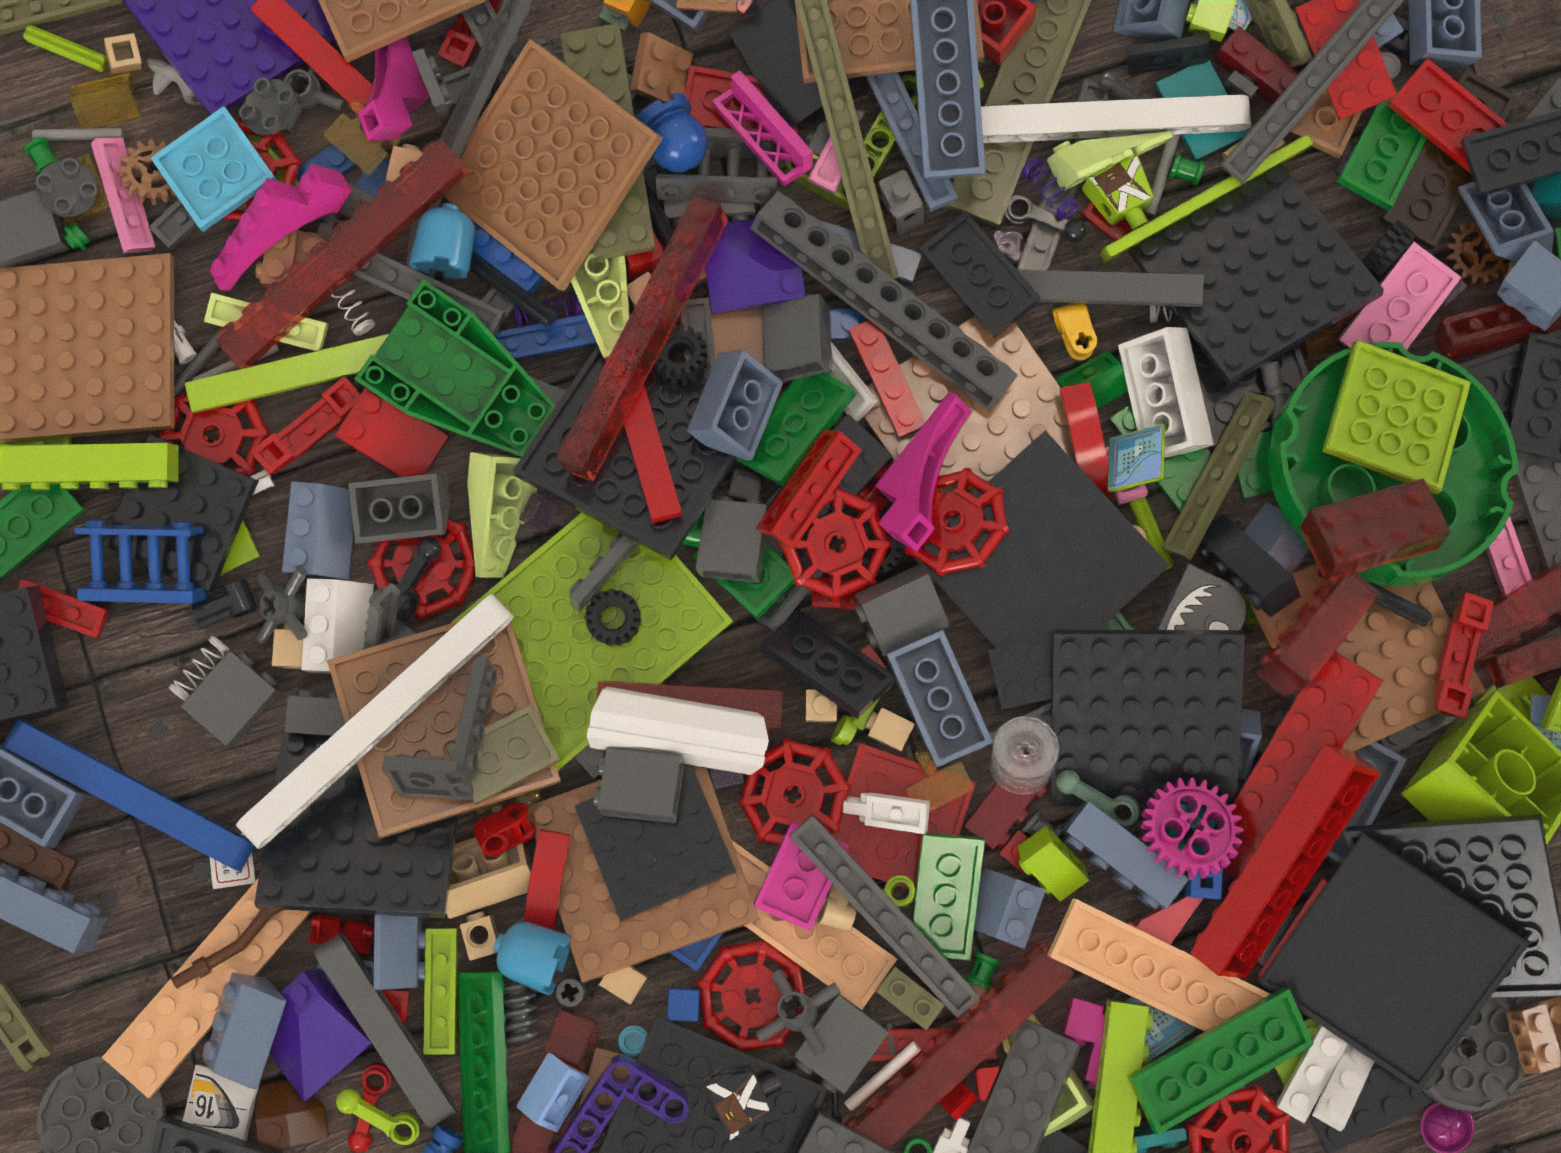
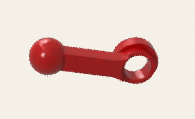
M381 1062L371 1063L366 1066L361 1075V1085L364 1089L363 1100L375 1107L379 1096L387 1092L393 1082V1075L386 1064ZM370 1074H379L384 1079V1085L380 1087L372 1086L368 1081V1076ZM358 1118L356 1128L349 1133L347 1138L350 1149L358 1153L368 1150L373 1140L372 1134L369 1131L371 1124L361 1118Z

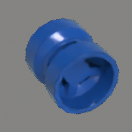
M437 1124L432 1133L433 1139L431 1143H427L421 1153H453L454 1150L460 1148L464 1139L455 1131Z

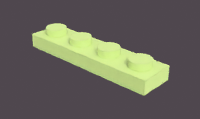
M215 293L210 295L204 319L206 323L312 351L323 349L329 326L325 322Z

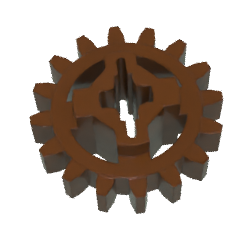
M1474 220L1470 221L1466 227L1460 225L1456 229V233H1452L1447 238L1451 244H1447L1443 251L1450 253V255L1444 259V263H1452L1453 267L1450 269L1454 272L1457 271L1459 276L1462 277L1459 282L1464 278H1468V286L1474 285L1477 280L1481 286H1484L1489 280L1492 282L1499 278L1498 273L1502 274L1507 270V266L1503 263H1507L1510 260L1494 254ZM1473 236L1470 242L1461 243L1464 238ZM1493 264L1491 269L1482 271L1485 265Z

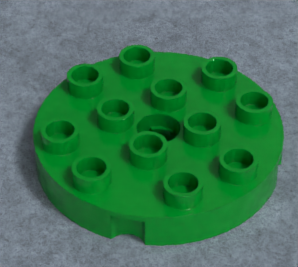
M1373 342L1368 344L1471 382L1442 491L1439 494H1435L1322 452L1351 348L1342 350L1317 365L1292 390L1281 406L1273 424L1268 460L1271 485L1279 508L1296 536L1317 558L1355 578L1372 584L1395 587L1415 586L1443 578L1484 552L1500 534L1510 516L1514 502L1508 496L1507 483L1518 474V459L1509 425L1499 406L1485 387L1474 376L1452 360L1434 351L1426 356H1415L1404 348L1403 343Z

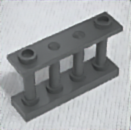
M704 127L708 138V145L705 157L697 166V175H679V172L668 170L667 174H656L658 200L767 203L777 192V178H768L769 170L732 128ZM745 129L747 131L758 132V129ZM761 140L760 147L763 151L776 152L777 145L773 141ZM710 157L728 158L727 176H709ZM740 158L758 159L756 177H738Z

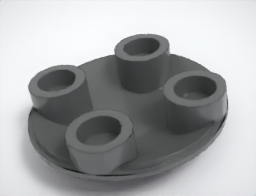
M265 77L259 78L254 83V91L245 98L239 110V115L244 120L246 126L254 133L259 135L276 134L286 128L293 120L298 106L295 90L285 81L279 79L268 80Z
M65 158L62 161L49 164L35 179V191L39 202L46 210L58 216L74 217L85 213L93 206L98 195L97 181L92 172L73 158Z

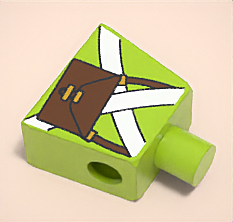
M1137 154L1087 178L1082 190L1109 224L1114 225L1126 219L1134 231L1149 223L1143 210L1153 200V194Z

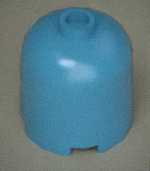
M448 203L442 204V207H435L425 211L418 221L410 254V267L427 275H430L431 270L444 272L443 278L465 279L468 271H470L475 238V227L472 219L460 212L458 206Z
M517 922L509 927L505 935L500 933L494 944L493 951L498 952L496 960L498 970L506 978L550 996L557 986L556 983L552 982L556 971L563 972L571 950L569 943L572 940V936L531 922Z

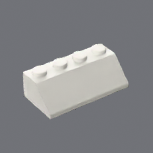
M1165 327L1119 344L1118 348L1137 431L1164 424V458L1190 453L1214 445L1187 328Z

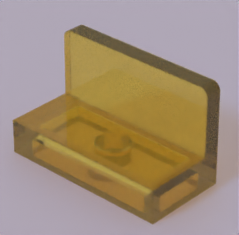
M130 72L71 87L70 101L82 129L139 117V109L132 94L133 80Z

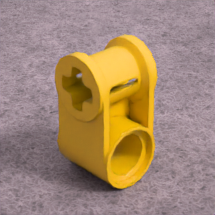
M1070 303L1053 309L1056 327L1062 336L1069 356L1076 361H1085L1090 358L1097 344V336L1091 324L1086 304ZM1080 340L1082 344L1087 343L1086 349L1082 345L1077 346V341Z

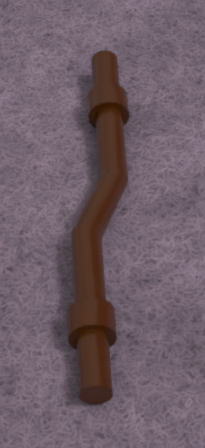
M262 909L236 941L207 958L202 956L193 961L191 967L171 978L173 985L178 989L197 977L203 978L212 973V968L245 950L271 917L283 910Z

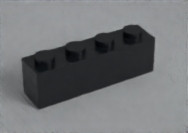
M1223 514L1211 522L1196 550L1198 555L1205 563L1210 561L1221 578L1227 577L1239 594L1245 593L1249 602L1256 610L1262 609L1268 616L1272 617L1301 597L1294 576Z

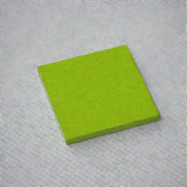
M1356 340L1351 348L1322 452L1439 494L1444 485L1471 382Z

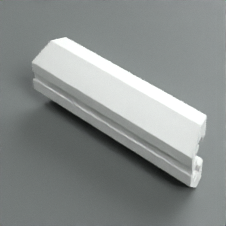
M613 687L602 689L592 709L587 732L590 748L601 750L611 748L680 755L684 764L752 775L763 767L764 755L769 741L764 717L757 712Z

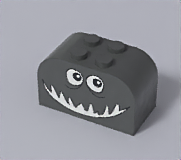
M1188 564L1178 571L1150 630H1241L1246 617L1245 601L1232 584Z

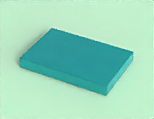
M1210 60L1204 64L1189 66L1156 82L1154 85L1160 98L1228 95ZM1244 130L1239 132L1181 134L1180 136L1193 161L1197 162L1241 141L1248 132Z

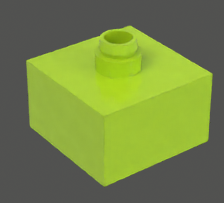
M1496 690L1467 712L1466 719L1458 718L1447 727L1401 794L1429 821L1541 814L1546 844H1548L1561 823V751Z

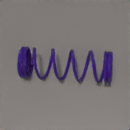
M1036 157L1028 161L1022 169V174L1027 180L1034 181V188L1036 190H1042L1043 199H1050V207L1057 209L1056 214L1060 219L1072 215L1078 208V202L1073 199V196H1069L1059 207H1053L1051 204L1052 199L1061 195L1065 187H1060L1051 198H1046L1043 194L1044 190L1051 187L1057 181V177L1050 179L1044 188H1037L1036 180L1044 177L1049 172V168L1043 169L1035 179H1030V176L1035 175L1042 168L1043 160ZM1039 162L1038 165L1032 171L1028 172L1034 164ZM1075 203L1070 210L1061 214L1066 207Z
M577 294L570 297L569 313L563 299L558 297L556 301L557 320L559 299L564 306L568 318L571 317L572 298L575 315H582L581 304ZM545 299L543 303L547 302L550 309H552L550 302ZM513 305L515 323L517 328L522 327L520 308L517 305ZM521 308L528 326H530L531 315L529 314L528 321L525 311Z

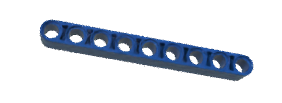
M17 718L2 745L9 751L234 870L242 871L255 847L248 838L25 720Z

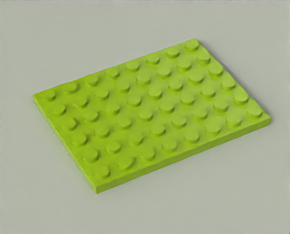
M584 513L579 514L451 622L460 621L491 594L514 616L511 624L542 723L560 758V761L555 763L558 771L589 745L587 732L591 713L602 689L613 687L650 694L733 623V620L676 554L671 561L639 544L595 595L596 597L601 591L605 592L609 591V589H614L616 591L622 590L633 597L641 612L639 631L632 637V640L626 641L623 645L609 646L597 641L586 626L585 615L587 605L579 613L570 605L571 594L569 591L578 579L584 580L590 574L589 568L599 556L605 557L611 550L609 548L610 543L621 533ZM610 606L602 613V623L608 629H617L623 625L625 613L620 607Z

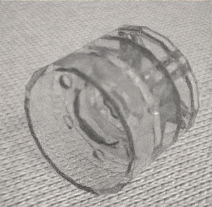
M1027 716L1013 718L1000 727L995 735L990 758L992 776L1000 787L1011 793L1026 795L1035 793L1047 785L1053 775L1059 753V743L1054 731L1048 724L1038 718ZM1021 747H1027V751L1030 754H1024V750Z

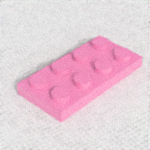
M1411 242L1379 283L1384 289L1383 296L1362 307L1337 340L1348 348H1351L1356 340L1365 343L1397 342L1403 343L1404 348L1407 350L1462 277L1418 244Z

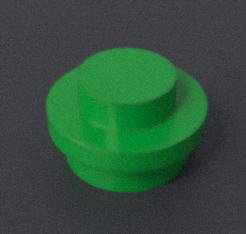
M75 222L70 226L65 225L63 228L67 233L63 237L74 250L78 247L83 251L87 249L86 245L91 240Z

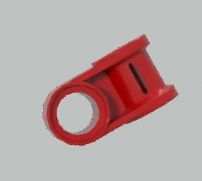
M512 803L502 810L479 819L474 824L473 833L484 855L488 857L499 856L505 851L533 839L537 830L535 824L528 818L529 810L524 803ZM514 812L516 813V815H517V817H518V818H516V819L514 818V815H513ZM522 827H523V829H524V831H525L524 834H522V832H521V830H520V828H522Z

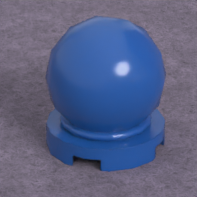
M683 93L672 94L674 100L662 104L659 99L646 107L637 118L663 137L652 158L668 171L685 172L697 167L705 157L708 138L704 126L697 118L689 115L692 105Z

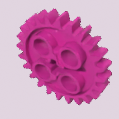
M1179 778L1175 782V788L1170 782H1167L1163 787L1164 791L1157 789L1153 794L1155 799L1150 798L1147 801L1146 805L1150 809H1145L1141 814L1147 821H1143L1140 828L1149 831L1142 837V841H1151L1152 843L1147 849V853L1156 851L1158 856L1154 862L1166 861L1165 871L1167 872L1172 867H1175L1177 877H1180L1184 871H1187L1190 880L1196 876L1197 871L1202 879L1209 875V870L1214 875L1218 874L1221 871L1220 866L1226 868L1231 863L1229 858L1234 859L1237 856L1238 852L1234 848H1238L1242 844V841L1235 837L1244 831L1243 828L1235 826L1242 817L1232 815L1231 813L1236 808V804L1226 805L1225 801L1229 795L1224 794L1221 797L1216 795L1218 792L1217 785L1211 791L1208 790L1206 780L1199 787L1196 786L1194 778H1190L1186 786L1182 779ZM1179 802L1187 803L1192 813L1184 812ZM1201 806H1204L1206 811L1193 829L1194 833L1187 839L1183 850H1178L1177 847L1189 830L1190 823L1196 818ZM1207 819L1214 820L1218 825V830L1211 829L1207 824ZM1164 827H1170L1175 830L1177 838L1169 837ZM1192 844L1202 847L1204 855L1196 854L1192 849Z

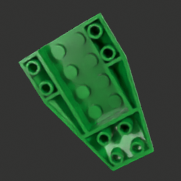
M423 279L406 303L408 308L375 356L370 355L354 380L406 415L522 457L556 405L474 313Z

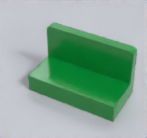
M1108 350L1056 379L1060 387L1090 382L1097 409L1128 392L1122 365Z

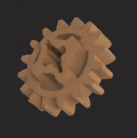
M149 139L148 146H144L138 141L137 150L128 147V157L121 156L120 161L123 167H119V176L124 177L121 179L122 187H130L129 196L131 197L139 194L141 203L146 198H151L152 205H156L157 198H161L167 203L168 194L177 197L151 160L152 156L165 148V142L163 141L159 146H154L153 139ZM134 177L139 178L141 180V184L138 183Z

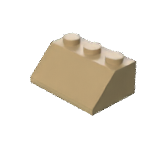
M476 838L455 844L446 911L449 919L528 893L532 863L526 844L517 845L495 857L484 855Z

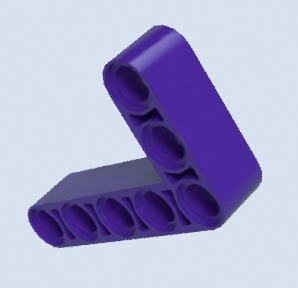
M624 1054L616 1055L608 1062L551 1153H562L561 1150L566 1146L574 1147L578 1153H588L624 1096H627L672 1124L682 1122L687 1117L688 1097L682 1089ZM617 1066H625L629 1069L630 1074L625 1078H618L613 1074L612 1070ZM650 1082L656 1086V1091L651 1095H645L640 1092L639 1087L643 1083ZM601 1092H606L611 1095L613 1100L607 1105H602L596 1101L595 1097ZM672 1099H677L682 1102L683 1107L677 1112H672L666 1108V1103ZM584 1119H589L595 1124V1128L591 1131H583L579 1128L578 1123Z

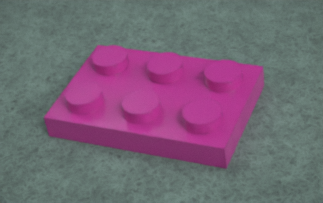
M791 820L754 901V907L811 931L832 882L789 837V834L801 824ZM837 840L842 845V847L847 851L849 845Z

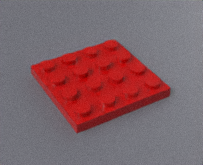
M859 744L847 779V783L851 784V791H848L847 797L861 798L862 793L872 792L930 801L927 832L959 835L976 782ZM842 814L839 825L841 829L838 833L835 831L831 835L835 839L849 845L847 852L870 877L887 882L894 876L903 875L908 877L914 884L916 883L921 833L867 826L865 822L859 821V815ZM905 884L898 885V887L909 890V887Z

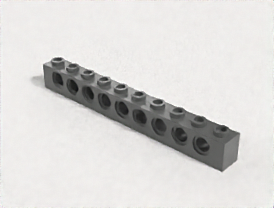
M777 191L758 212L750 228L988 412L992 410L1018 376L1009 365L994 357L983 345L976 343L964 334L958 326L951 324L936 309L929 307L921 301L911 290L895 281L888 272L881 270L869 261L863 253L856 251L841 236L830 231L816 217L809 215L796 205L794 200L786 197L780 191Z

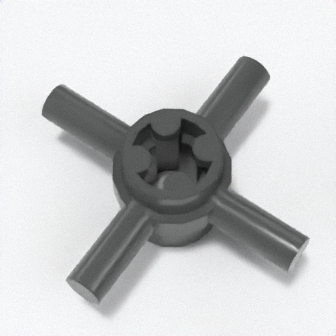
M310 67L307 72L297 69L288 73L286 77L283 76L279 79L287 82L295 90L298 99L296 114L291 123L283 129L288 133H292L303 109L312 110L323 104L342 112L346 107L345 100L323 92L322 84L317 79L318 75ZM301 89H303V90L305 91V92H303L302 94H299V92L301 91Z
M296 567L285 588H276L265 572L259 573L256 576V581L264 591L260 600V612L262 617L266 619L256 637L257 642L260 644H267L278 624H287L298 640H302L308 635V632L300 622L305 618L306 596L301 592H297L308 573L304 568Z
M782 970L774 972L771 977L782 995L777 1005L780 1017L756 1031L758 1039L762 1043L787 1027L794 1032H802L814 1055H820L826 1049L813 1027L817 1020V1008L841 993L839 987L834 982L812 997H809L803 993L794 992ZM800 1005L803 1012L796 1016L797 1012L794 1008Z

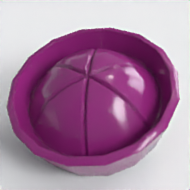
M1438 1102L1432 1103L1424 1111L1420 1121L1421 1134L1425 1143L1438 1153H1458L1463 1151L1471 1143L1475 1132L1474 1120L1470 1111L1454 1110Z

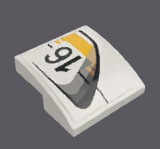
M196 1064L183 1121L247 1140L258 1088H248L213 1073L207 1065Z

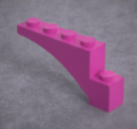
M407 37L374 51L375 75L372 92L367 106L358 113L368 141L398 139L412 126L408 112L415 111L430 98Z
M311 163L306 173L301 177L297 187L267 178L262 187L256 192L247 211L241 216L240 222L232 235L228 237L217 259L212 263L209 271L218 288L230 292L248 267L280 239L321 216L331 212L338 213L352 191L342 173Z
M950 391L875 485L893 503L879 521V524L895 540L915 552L919 550L935 529L931 523L932 500L938 474L951 443L972 412L958 395Z
M1070 996L1061 1033L1067 1035L1069 1039L1082 1044V1046H1085L1086 1041L1090 1042L1081 1077L1089 1081L1088 1087L1096 1089L1105 1018L1102 1013L1104 1006Z

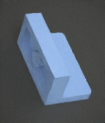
M548 1053L519 1100L517 1108L534 1123L558 1132L590 1077L584 1072L565 1064L554 1054Z

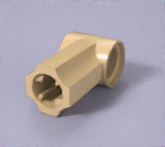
M832 884L819 911L818 923L848 932L854 923L856 908Z

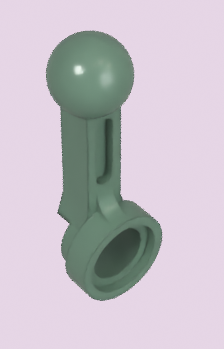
M1065 770L1058 774L1056 786L1061 793L1067 795L1074 794L1086 802H1091L1122 827L1131 826L1138 819L1140 807L1133 797L1119 795L1112 799L1080 781L1078 774L1072 770ZM1118 805L1128 806L1132 816L1129 819H1120L1115 814V807Z

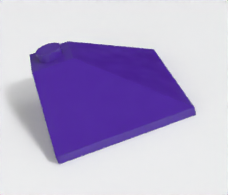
M755 219L699 225L712 315L763 309V306L806 297L802 268L750 229Z
M321 969L303 971L280 992L287 1001L269 1052L304 1102L308 1101L372 1045L348 1006Z

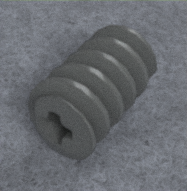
M508 978L503 979L505 983L503 995H506V998L503 999V1004L507 1008V1011L504 1013L508 1024L504 1025V1030L506 1033H509V1036L505 1038V1043L530 1041L532 1037L539 1034V1029L530 1027V1025L538 1022V1017L529 1014V1012L537 1009V1004L528 1002L529 999L536 996V992L528 990L527 986Z

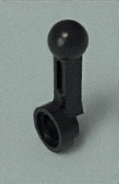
M1023 195L1012 196L1004 214L1005 219L1011 225L1023 226L1029 221H1033L1062 233L1065 239L1072 243L1080 242L1087 233V228L1083 221L1079 219H1060L1057 215L1038 208L1029 198ZM1017 202L1023 203L1027 207V213L1021 217L1016 216L1012 213L1011 206Z
M426 537L420 540L417 545L416 556L396 586L400 590L396 619L401 622L409 620L416 612L419 605V597L414 593V589L431 561L436 560L441 554V544L433 537Z

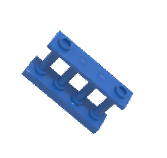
M104 519L86 520V525L74 528V534H90L92 580L89 581V585L77 588L78 601L193 604L206 599L203 587H194V582H190L189 536L203 533V526H191V521H174L172 526L105 525ZM102 535H118L120 581H117V585H108V580H104ZM131 535H147L149 581L146 582V585H136V581L133 580ZM160 536H176L178 582L175 583V586H165V581H162Z

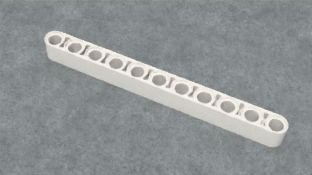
M1246 95L981 106L984 143L1110 138L1171 131L1172 135L1239 132L1251 128L1249 97Z
M493 594L487 596L238 821L236 824L237 828L257 849L265 846L512 621L514 616Z

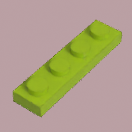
M458 928L425 929L423 1055L456 1054Z

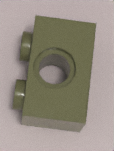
M894 965L876 989L878 994L925 1030L929 1028L945 1006L940 1000Z

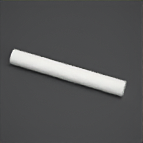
M912 1041L844 1102L848 1109L851 1111L855 1110L921 1051L919 1045Z

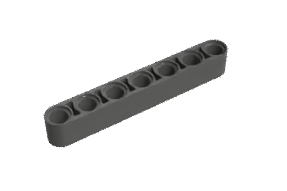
M341 932L315 948L314 954L319 964L426 1126L431 1129L456 1113L458 1109L453 1098L425 1055H423V1052L383 991L373 990L374 978L348 938Z

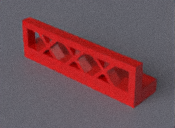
M823 430L756 526V529L762 534L773 536L785 547L793 550L862 449L841 431Z

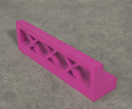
M741 71L730 76L731 89L712 100L714 109L783 187L811 170L813 151ZM735 98L741 104L740 112L727 110L724 104ZM743 120L756 121L759 125L758 132L745 130L742 127ZM761 140L773 141L777 145L776 152L763 151L760 147ZM779 160L789 161L796 168L784 175L778 168Z

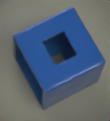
M1220 868L1221 871L1216 875L1209 870V875L1206 877V888H1200L1201 876L1197 871L1196 876L1192 880L1189 879L1185 884V897L1221 899L1223 868Z
M670 987L668 990L667 1020L698 1022L700 989Z

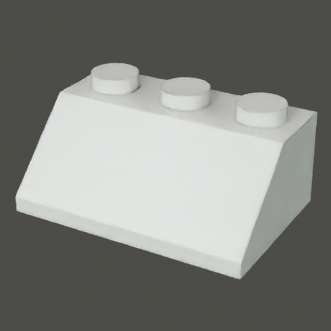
M307 579L304 628L308 635L303 639L301 670L308 673L331 674L327 660L360 651L364 648V633L367 628L365 623L368 619L367 611L370 605L368 601L374 593V584L334 579Z

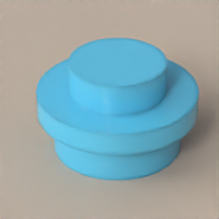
M638 1025L626 1027L620 1033L618 1039L621 1051L627 1056L637 1057L647 1037V1031Z

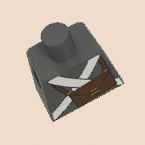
M905 169L875 184L879 202L897 238L924 225V206ZM912 214L911 218L904 220L908 215Z

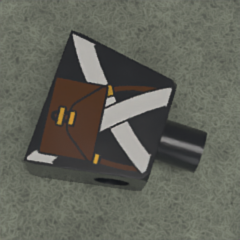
M752 1067L703 1081L729 1141L735 1139L770 1114L772 1110L766 1097L783 1090L775 1072L758 1080Z

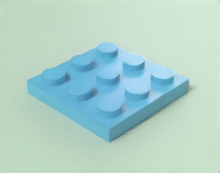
M225 106L151 157L155 166L203 232L255 196L267 178L277 180Z

